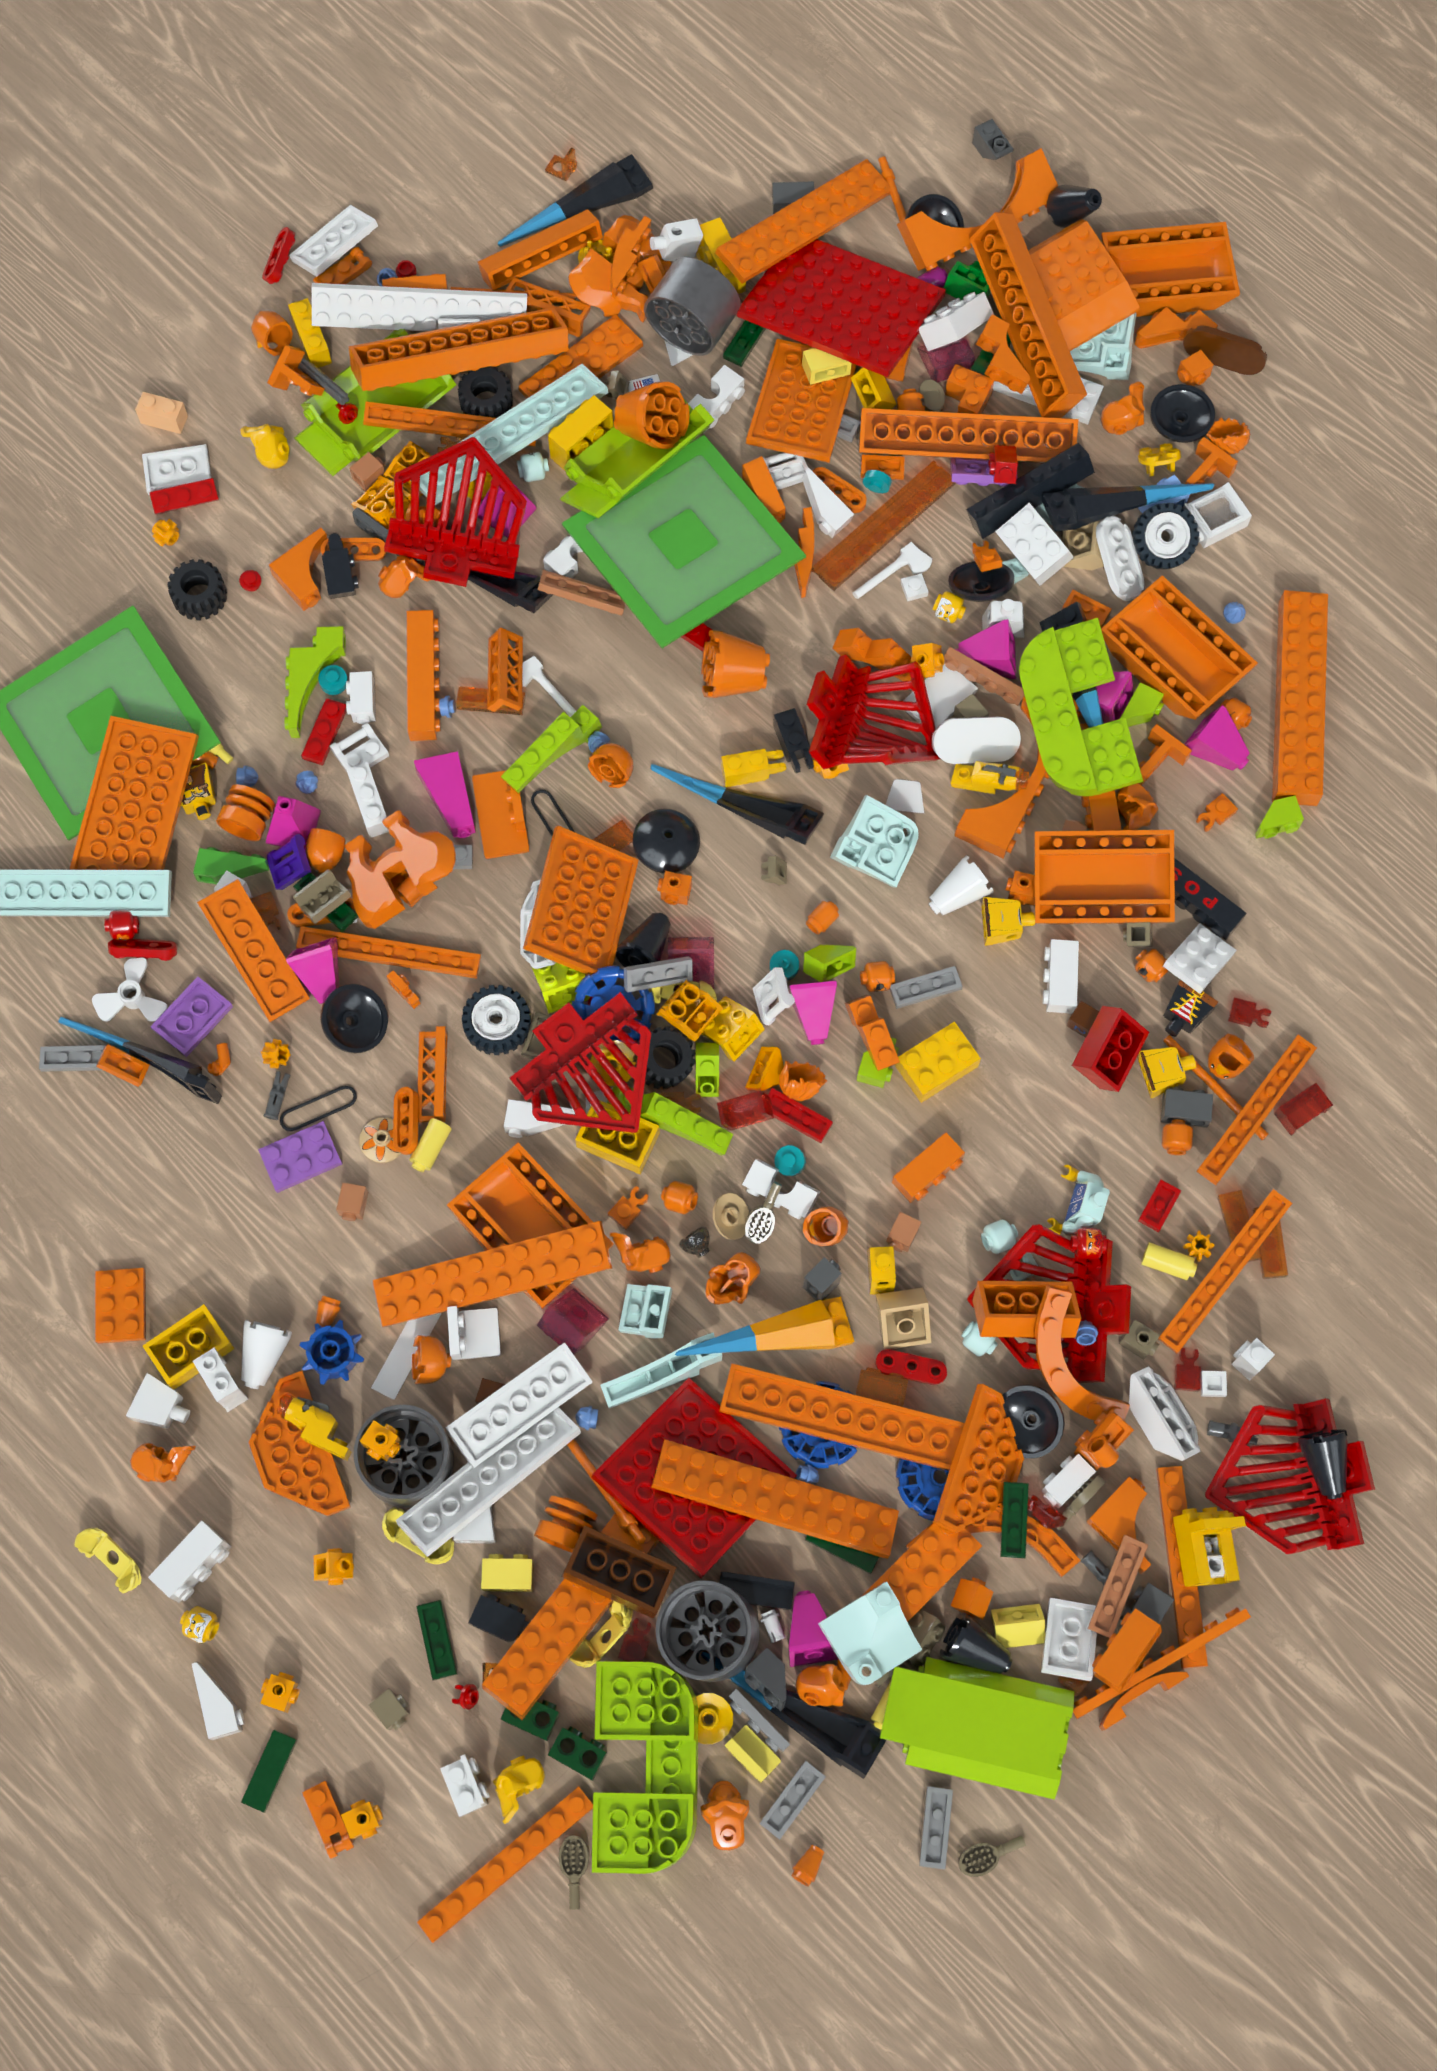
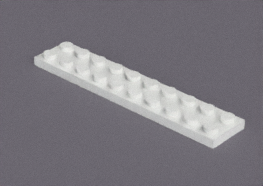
M312 283V326L432 331L438 330V319H480L485 321L526 313L527 310L526 293Z

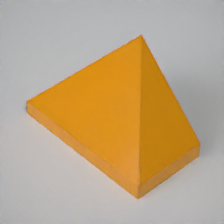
M761 1047L745 1086L747 1090L764 1091L779 1084V1075L784 1065L781 1051L778 1047Z

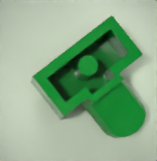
M959 261L956 262L948 274L944 289H946L945 293L956 299L964 300L963 297L972 292H975L976 295L984 292L988 299L990 288L979 261H974L970 266Z

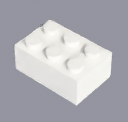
M975 292L964 296V300L954 299L948 303L949 307H942L936 311L937 315L933 314L924 319L925 323L919 327V333L928 351L960 340L989 320L991 314L994 315L984 292L977 295Z
M1030 503L995 531L1039 586L1074 558L1068 548Z
M201 1521L148 1578L172 1600L178 1603L181 1600L186 1601L194 1593L195 1590L193 1588L199 1581L204 1582L211 1575L212 1571L210 1569L217 1562L220 1564L228 1557L230 1553L228 1550L231 1546L209 1525Z

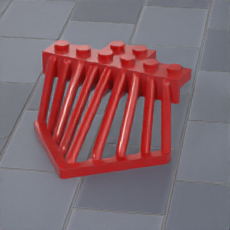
M475 437L462 441L395 473L394 498L396 519L390 517L384 552L426 560L423 578L466 587L470 570L514 579L520 545L515 543L525 514L527 500ZM466 454L455 516L451 530H447L458 458ZM474 457H476L479 461L478 473L466 531L461 533ZM448 463L440 517L437 527H433L438 469L440 466ZM429 472L424 524H419L420 476ZM488 472L492 480L479 535L475 536L474 533L486 473ZM411 480L409 522L405 521L403 484ZM500 487L505 494L495 533L492 539H489V530ZM512 502L517 509L508 539L504 542L502 537Z
M845 654L838 658L832 680L824 670L816 673L806 704L810 711L819 719L809 753L823 770L841 764L883 762L886 766L931 762L941 759L935 753L932 746V737L936 727L922 669L918 662L915 661L871 672L870 666L858 669ZM905 673H910L911 677L910 681L880 684L867 683ZM911 689L915 694L916 702L869 698L866 694ZM866 707L917 711L920 714L921 723L871 712ZM864 719L913 732H921L925 737L927 745L871 726Z
M621 992L584 1020L568 1002L532 1030L546 1049L509 1078L526 1101L531 1098L532 1114L537 1121L630 1133L638 1132L651 1032L645 1025L634 1020L638 1014ZM626 1025L640 1033L639 1044L622 1029L623 1026ZM614 1034L638 1056L636 1067L612 1041L610 1036ZM601 1043L634 1079L633 1091L598 1047ZM591 1052L629 1101L631 1104L630 1114L587 1057L588 1053ZM580 1062L622 1120H615L610 1117L575 1063ZM565 1071L577 1083L598 1117L586 1115L563 1074ZM554 1079H556L575 1114H567L562 1111L552 1084ZM541 1089H544L551 1111L541 1110Z
M1040 1224L1032 1225L982 1281H1015L1004 1279V1277L1010 1270H1017L1061 1282H1072L1081 1321L1092 1322L1098 1330L1096 1341L1091 1345H1080L1075 1338H1061V1343L1069 1344V1347L1062 1348L1063 1357L1068 1358V1362H1066L1067 1368L1078 1383L1105 1382L1107 1335L1129 1334L1131 1286L1127 1284L1110 1285L1113 1241L1107 1239L1106 1253L1102 1254L1099 1259H1079L1076 1254L1075 1258H1071L1035 1244L1043 1236L1075 1253V1250L1070 1249L1069 1239ZM1026 1253H1034L1073 1268L1074 1273H1064L1019 1260ZM975 1289L967 1298L968 1302L971 1304L973 1308V1297ZM998 1337L1024 1368L1040 1370L1038 1361L1031 1358L1028 1354L1037 1353L1036 1344L1028 1342L1019 1343L1014 1337ZM1020 1337V1338H1028V1339H1035V1340H1036L1035 1337Z
M1325 1398L1305 1404H1293L1294 1410L1266 1405L1252 1407L1207 1488L1205 1497L1222 1510L1233 1513L1234 1517L1244 1516L1245 1524L1248 1528L1285 1554H1295L1324 1545L1327 1546V1550H1341L1363 1545L1364 1540L1353 1495L1375 1490L1364 1441L1347 1444L1346 1492L1342 1493L1341 1498L1327 1499V1496L1321 1495L1305 1457L1245 1466H1236L1241 1456L1302 1452L1298 1442L1249 1446L1248 1443L1253 1435L1300 1437L1313 1432L1323 1431L1324 1433L1337 1429L1330 1399ZM1266 1415L1297 1421L1298 1426L1259 1425L1263 1416ZM1301 1468H1308L1309 1472L1290 1477L1224 1487L1229 1478ZM1312 1483L1313 1487L1296 1492L1237 1502L1227 1498ZM1314 1498L1316 1500V1503L1307 1506L1259 1514L1257 1516H1253L1246 1511ZM1319 1514L1320 1517L1314 1521L1276 1530L1266 1525L1267 1523ZM1323 1529L1321 1536L1297 1543H1292L1285 1538Z

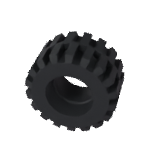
M489 366L476 371L468 370V374H463L461 377L462 381L458 383V396L463 414L498 418L513 406L510 380L503 371L499 372L497 367L491 369ZM482 392L495 393L489 399H479L476 397Z
M192 559L187 564L183 562L180 568L175 567L173 569L174 574H170V581L167 584L169 595L176 610L182 616L186 615L187 619L192 620L195 617L196 621H201L202 617L209 619L211 614L217 615V610H222L224 607L223 602L227 600V589L216 566L213 567L212 563L208 561L204 563L202 559H198V562ZM200 584L208 586L199 595L187 594L193 586Z
M665 1026L663 1030L661 1027H658L654 1031H650L651 1039L645 1077L647 1080L645 1082L646 1085L649 1086L652 1083L655 1089H659L661 1086H663V1090L669 1089L671 1086H677L693 1070L692 1066L696 1061L693 1058L696 1055L695 1049L691 1050L693 1043L691 1040L689 1042L686 1040L687 1036L685 1034L680 1035L679 1029L675 1028L673 1031H670V1027ZM662 1047L671 1051L675 1057V1068L665 1069L660 1067L653 1057L654 1048ZM635 1054L633 1056V1062H636L637 1065L638 1056Z

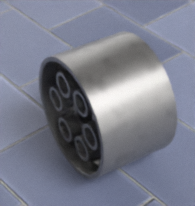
M682 257L672 263L644 304V313L652 328L666 342L688 354L703 356L709 354L737 315L741 302L733 285L718 270L700 260Z
M394 1405L376 1412L363 1424L354 1445V1463L361 1480L377 1498L395 1507L411 1508L451 1477L454 1467V1452L442 1426L429 1412L412 1405ZM410 1420L419 1421L414 1435L409 1433ZM373 1421L378 1422L382 1426H385L387 1423L397 1431H404L406 1434L404 1440L399 1443L401 1445L400 1450L394 1458L390 1457L388 1461L375 1460L366 1453L368 1449L360 1443V1439ZM423 1435L428 1436L429 1443L426 1446L421 1447L417 1445L419 1437ZM441 1443L442 1451L429 1452L433 1446ZM402 1451H406L407 1454H410L407 1456V1461L403 1462L402 1459L399 1458L402 1456ZM430 1458L435 1459L437 1463L433 1469L427 1470L424 1468L426 1460ZM377 1465L383 1467V1469L369 1475L367 1467ZM412 1466L411 1469L405 1470V1468ZM389 1472H394L396 1474L394 1482L390 1484L384 1483V1476ZM424 1473L434 1478L429 1484L422 1478ZM412 1477H418L420 1479L419 1485L416 1488H409L407 1485L408 1480ZM401 1482L402 1494H394L396 1487Z
M695 1581L681 1586L665 1600L657 1617L656 1639L663 1658L675 1671L692 1679L717 1682L732 1678L747 1667L758 1647L760 1632L754 1609L740 1593L717 1582ZM704 1592L706 1607L700 1606L695 1594ZM715 1601H721L723 1610L720 1614L714 1615L711 1606ZM735 1601L739 1608L728 1615V1608ZM691 1608H697L699 1611L698 1619L693 1622L689 1621L688 1611ZM673 1617L686 1622L685 1629L672 1628ZM737 1618L741 1623V1627L737 1632L732 1633L729 1629V1622ZM706 1624L714 1630L710 1633V1639H708V1636L702 1635V1631L706 1630ZM718 1625H720L722 1633L719 1632ZM689 1632L693 1637V1641L689 1646L685 1647L681 1642L683 1634ZM734 1636L746 1637L744 1646L734 1642ZM731 1643L734 1646V1654L726 1658L722 1650L724 1645ZM689 1650L694 1651L686 1665L679 1659ZM707 1650L710 1653V1661L703 1665L699 1662V1654ZM717 1656H719L724 1667L718 1671L715 1668Z

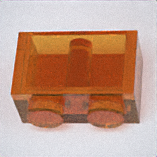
M868 1367L866 1370L861 1369L855 1395L903 1407L909 1380L904 1379L903 1375L897 1373H890L888 1376L880 1374L878 1369Z

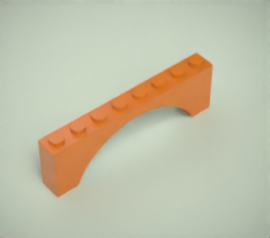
M1042 148L1016 161V173L1012 191L1006 203L999 211V213L1014 214L1017 224L1023 221L1022 216L1028 214L1031 217L1040 212L1039 207L1043 205L1047 208L1049 194L1058 187ZM922 211L897 224L918 271L926 268V271H929L938 266L937 261L943 259L946 262L954 258V252L960 250L963 253L971 249L970 238L982 226L969 228L950 227L933 220Z
M1024 696L1020 709L1024 712V714L1027 716L1032 725L1027 702ZM1073 700V701H1074L1075 708H1076L1077 716H1078V719H1079L1080 716H1081V712L1078 711L1079 708H1078V706H1077L1075 700ZM1039 748L1036 767L1024 786L1014 795L998 804L985 808L966 809L956 827L955 837L1003 859L1007 852H1012L1016 841L1013 839L1016 833L1021 834L1026 824L1023 821L1025 815H1031L1035 803L1032 802L1035 796L1040 797L1045 786L1042 784L1044 778L1049 779Z

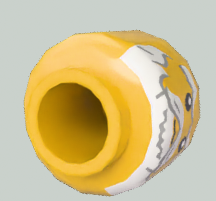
M945 591L943 594L938 595L932 610L935 611V617L952 624L957 618L962 619L967 607L963 606L964 599L954 593Z
M195 1606L190 1611L186 1610L180 1620L183 1635L198 1643L211 1641L219 1629L216 1614L201 1606Z

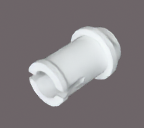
M775 1609L761 1614L762 1620H760L761 1623L764 1622L771 1643L786 1638L777 1617L779 1613L776 1614Z

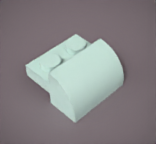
M627 1284L619 1331L621 1333L643 1335L646 1338H663L672 1288L650 1284L647 1286Z

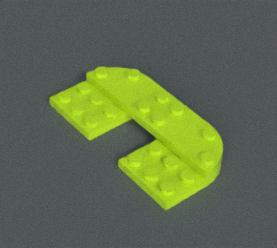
M1098 618L1055 631L1052 627L1038 634L1027 645L1022 654L1019 674L1041 759L1051 781L1058 788H1062L1070 792V794L1077 796L1099 795L1143 782L1126 717L1081 730L1072 693L1115 681Z
M596 1661L595 1740H646L645 1793L593 1792L592 1873L648 1874L671 1867L686 1854L696 1832L698 1785L697 1700L688 1681L673 1668L664 1664L654 1662Z

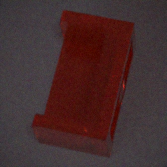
M1314 1083L1280 1106L1274 1114L1292 1136L1309 1121L1321 1113L1328 1112L1333 1104L1319 1085Z
M761 1090L717 1103L721 1125L730 1131L774 1119L770 1096Z

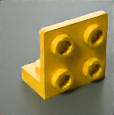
M724 996L718 1002L724 1009L714 1018L702 1035L719 1044L728 1059L735 1062L765 1029L753 1011Z

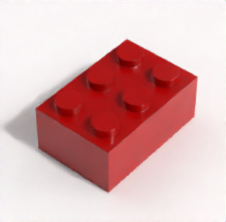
M1102 1006L1071 1066L1099 1089L1119 1092L1150 1032L1122 1008Z

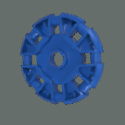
M620 966L598 968L597 972L592 975L588 974L578 984L572 1006L583 1020L621 992L635 1012L636 1010L643 1011L642 1019L634 1018V1020L650 1029L652 1014L655 1015L653 993L649 992L648 989L638 990L642 997L635 1000L631 992H627L621 985H615L617 977L624 979V970L620 969ZM603 979L606 986L598 990L595 983ZM585 995L592 997L590 1005L583 1004ZM631 1029L632 1032L628 1035L634 1040L639 1041L640 1033ZM613 1034L612 1036H610V1038L612 1039V1041L618 1040V1041L622 1042V1041H621L618 1037H616L614 1034Z
M816 1381L815 1384L853 1394L849 1390H843L839 1387V1384L833 1382ZM779 1427V1431L783 1435L781 1441L790 1455L795 1459L799 1458L805 1462V1465L809 1464L814 1468L824 1469L834 1464L839 1466L851 1459L857 1452V1447L804 1433L793 1436L791 1430ZM806 1443L809 1447L813 1448L811 1454L803 1450ZM833 1447L835 1454L826 1456L825 1449Z
M899 1459L896 1478L899 1479V1487L897 1488L902 1500L909 1509L912 1507L916 1510L920 1517L934 1521L945 1483H937L933 1475L936 1471L942 1470L948 1477L949 1471ZM916 1476V1484L909 1485L908 1477ZM921 1494L926 1499H929L925 1505L918 1500Z

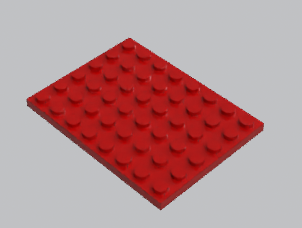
M816 239L768 268L742 302L737 312V317L889 377L919 334V327L925 323L924 319L933 314L945 297L946 289Z

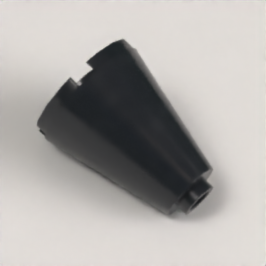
M1059 185L1048 196L1047 212L1048 215H1051L1054 220L1052 222L1056 226L1066 228L1099 209L1102 197L1100 192L1093 188Z
M652 913L618 945L616 949L618 961L624 967L660 961L671 926L668 917L663 913Z
M1333 1429L1331 1432L1323 1433V1431H1318L1300 1436L1298 1444L1321 1495L1327 1496V1499L1341 1498L1342 1493L1346 1492L1347 1431L1345 1429Z
M965 1612L960 1613L963 1618L960 1620L956 1617L943 1639V1642L947 1645L945 1651L940 1649V1656L946 1660L998 1674L1006 1673L1013 1661L1010 1658L1011 1653L969 1614Z

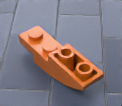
M646 216L642 218L634 231L626 227L618 242L610 278L611 297L614 299L619 292H624L629 276L633 277L637 272V255L641 250V243L643 240L647 241L652 233V229H650L652 220Z

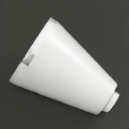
M967 855L962 858L929 897L931 900L929 906L936 915L938 913L942 915L948 914L994 892L992 887L989 890L987 889L986 884L989 882L974 862L971 864L967 862L969 860Z
M245 1320L241 1380L245 1381L244 1386L259 1389L260 1385L265 1386L288 1344L292 1332L286 1330V1333L283 1334L284 1331H281L279 1327L255 1321L253 1326H251V1322Z

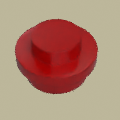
M408 260L399 262L396 267L397 277L404 278L416 275V266Z
M254 570L243 572L239 578L241 587L250 592L256 591L262 582L260 574Z

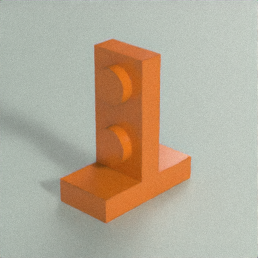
M285 345L267 383L272 387L286 391L291 383L300 386V391L308 396H312V394L322 396L325 390L324 387L298 369L305 352L299 348Z
M1203 437L1198 443L1195 454L1203 459L1204 462L1187 479L1185 484H1205L1204 480L1207 477L1211 478L1217 470L1230 478L1236 469L1238 461Z
M1156 724L1151 729L1148 740L1156 746L1149 754L1150 759L1147 762L1143 760L1139 764L1143 782L1139 784L1143 785L1168 755L1183 766L1188 761L1192 750Z

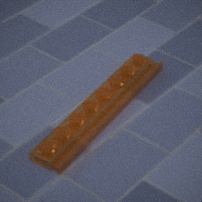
M933 460L812 566V572L816 573L828 587L835 591L956 484L951 481V475L941 466L939 467Z

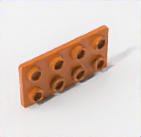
M506 770L472 776L485 859L530 851L520 792H516L502 779L501 776Z

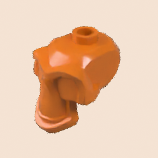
M1138 381L1131 384L1129 387L1130 395L1123 397L1119 401L1110 402L1103 408L1101 424L1108 433L1122 435L1144 424V385L1142 382Z
M399 555L388 567L384 566L378 575L380 577L378 583L380 591L390 598H400L409 590L410 583L416 577L424 581H430V579L423 578L425 566L419 564L413 558L410 559Z
M1137 783L1123 787L1117 793L1118 811L1124 817L1126 823L1122 830H1138L1143 826L1151 824V820L1158 811V807L1148 790Z
M615 1232L610 1233V1237L613 1238L627 1271L642 1272L649 1270L651 1274L663 1270L662 1265L670 1260V1248L662 1238L653 1237V1240L645 1239L641 1244L640 1242L631 1244L630 1238L627 1235Z
M739 1252L725 1264L713 1267L708 1273L711 1278L706 1283L707 1299L716 1305L727 1304L733 1300L742 1304L747 1298L748 1289L760 1274L761 1268L757 1261L749 1254Z
M145 1443L133 1452L130 1460L131 1467L138 1473V1478L147 1482L156 1481L164 1483L168 1480L176 1481L183 1464L196 1447H173L168 1453L163 1447Z
M839 1659L837 1665H811L804 1668L797 1676L796 1691L799 1697L811 1706H843V1697L852 1678Z
M719 1781L714 1784L707 1796L708 1803L702 1805L700 1809L701 1815L710 1825L714 1847L730 1851L744 1844V1820L748 1815L750 1807L749 1801L740 1799L741 1794L728 1781Z

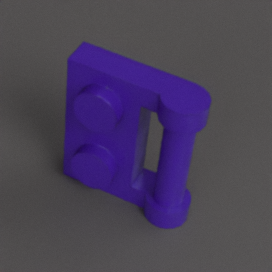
M296 834L291 838L290 842L277 850L270 851L266 855L276 890L287 888L311 872L304 849L305 839L300 834ZM291 851L294 852L292 855L281 861L282 857H284Z

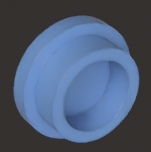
M445 696L439 700L441 716L451 718L452 713L456 712L455 701L451 700L450 696Z

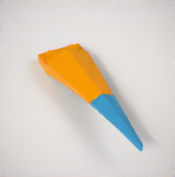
M840 1296L822 1301L818 1300L681 1349L675 1355L685 1356L765 1350L833 1349L851 1345L855 1341Z

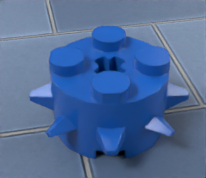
M339 1320L334 1327H322L318 1323L315 1324V1332L310 1336V1340L300 1342L299 1345L306 1350L308 1359L302 1367L303 1371L314 1369L320 1375V1384L322 1385L328 1379L340 1377L348 1381V1373L353 1370L357 1363L364 1362V1358L358 1354L356 1343L362 1337L361 1334L350 1336L344 1330L342 1320ZM332 1348L335 1350L334 1356H330L329 1350Z

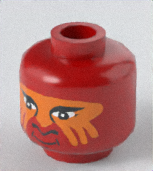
M113 910L110 912L109 918H105V932H110L111 938L115 940L133 939L135 934L139 933L138 916H133L129 912L131 910Z
M1079 1228L1075 1236H1071L1070 1249L1075 1250V1254L1079 1259H1099L1102 1254L1106 1253L1107 1239L1100 1229Z

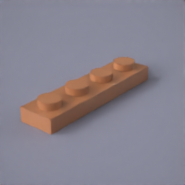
M546 570L542 571L538 590L622 616L625 603L616 592Z
M952 647L948 648L944 655V664L948 669L958 671L971 682L979 683L988 692L996 693L1003 697L1007 703L1019 705L1024 697L1023 688Z
M1124 1535L1087 1629L1107 1638L1112 1636L1147 1550V1544Z

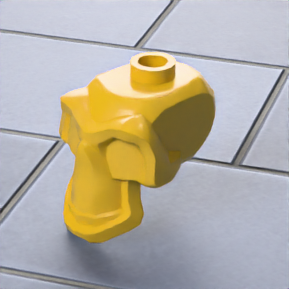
M265 424L258 427L243 426L240 429L242 437L251 438L255 446L256 457L263 466L269 469H277L286 465L289 459V445L282 427Z
M523 1755L511 1760V1766L503 1769L501 1774L493 1780V1784L496 1786L495 1791L500 1801L502 1816L504 1817L502 1822L504 1824L508 1823L519 1809L517 1798L523 1796V1793L527 1795L535 1788H541L544 1783V1767L536 1758L526 1759Z

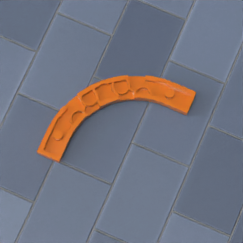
M1046 1285L1038 1310L1034 1332L1037 1349L1036 1358L1045 1381L1056 1396L1076 1413L1095 1421L1102 1412L1107 1415L1113 1410L1125 1421L1130 1407L1128 1402L1101 1396L1087 1390L1074 1379L1068 1370L1062 1353L1061 1332L1072 1292Z
M996 1507V1510L991 1515L965 1526V1529L970 1534L981 1532L1001 1533L1002 1508ZM1027 1516L1026 1544L1034 1548L1062 1578L1081 1560L1053 1530L1044 1523ZM934 1523L924 1529L905 1547L909 1549Z

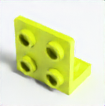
M557 962L554 965L539 969L532 967L548 1013L558 1011L568 1002L572 1005V1001L575 1000L577 993L575 990L585 977L584 973ZM585 995L584 1001L589 1000L591 996Z

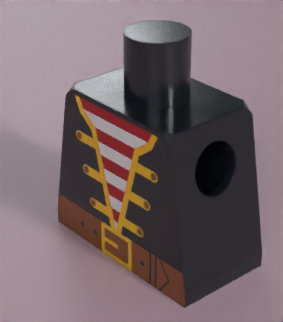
M1180 979L1163 1015L1164 1018L1170 1021L1165 1031L1173 1037H1177L1181 1029L1187 1033H1192L1214 1011L1219 1001L1203 991L1199 994Z

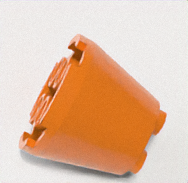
M655 382L618 396L615 407L614 427L625 436L653 448L669 449L674 447V444L680 437L686 434L690 417L689 405L685 404L680 393L681 389L676 384L671 382Z
M710 630L709 636H711L710 642H705L701 667L703 680L706 681V686H702L704 697L718 698L755 692L761 688L765 689L767 685L765 667L769 666L770 654L765 652L764 647L722 631Z

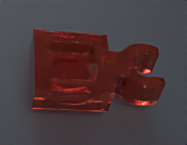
M1234 997L1228 1021L1248 1027L1252 1025V1022H1256L1259 1027L1267 1028L1269 1022L1262 1020L1261 1016L1269 1017L1272 1011L1266 1008L1256 1010L1257 1003Z
M1185 1348L1180 1350L1179 1358L1183 1365L1177 1364L1175 1366L1174 1390L1200 1391L1201 1366H1194V1362L1199 1357L1198 1349H1194L1192 1358L1186 1357Z
M1032 1495L1031 1498L1028 1497V1510L1033 1511L1032 1515L1039 1520L1043 1527L1052 1529L1064 1526L1067 1520L1064 1515L1051 1505L1042 1503V1500L1037 1496Z
M636 1618L633 1621L632 1628L634 1634L633 1636L625 1635L618 1659L627 1662L644 1661L650 1642L643 1640V1638L650 1633L651 1623L648 1622L646 1629L641 1631L637 1628L639 1619Z

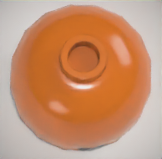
M606 743L601 745L589 758L588 769L590 773L601 783L603 779L610 782L609 787L612 788L625 786L633 772V759L630 753L618 744Z
M417 1335L413 1347L418 1348L415 1354H412L413 1380H416L415 1384H431L440 1380L445 1374L446 1368H450L451 1356L450 1353L446 1352V1347L441 1340L432 1336Z

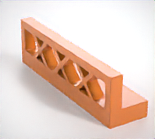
M512 279L505 292L526 293V313L554 307L567 326L568 334L580 338L583 333L584 320L591 309L590 305L520 279ZM517 286L519 288L524 289L525 291L516 292L513 290ZM534 295H541V296H543L544 298L538 300V299L533 298V296H534ZM560 302L563 306L556 307L552 303ZM579 309L582 310V313L578 315L571 312V310Z
M501 627L489 638L487 709L496 712L502 705L519 711L522 708L523 637ZM508 639L515 642L514 649L509 644ZM509 655L514 660L515 666H512L508 660ZM508 673L514 678L515 684H512L507 677ZM507 691L511 692L515 701L507 698Z
M436 1026V1032H419L418 1122H429L431 1118L446 1122L448 1033L445 1026ZM424 1038H436V1047L431 1052L424 1046ZM432 1058L435 1061V1069L429 1074L424 1069V1063ZM429 1080L435 1084L434 1092L430 1096L423 1091V1086ZM431 1102L434 1105V1116H422L423 1108Z

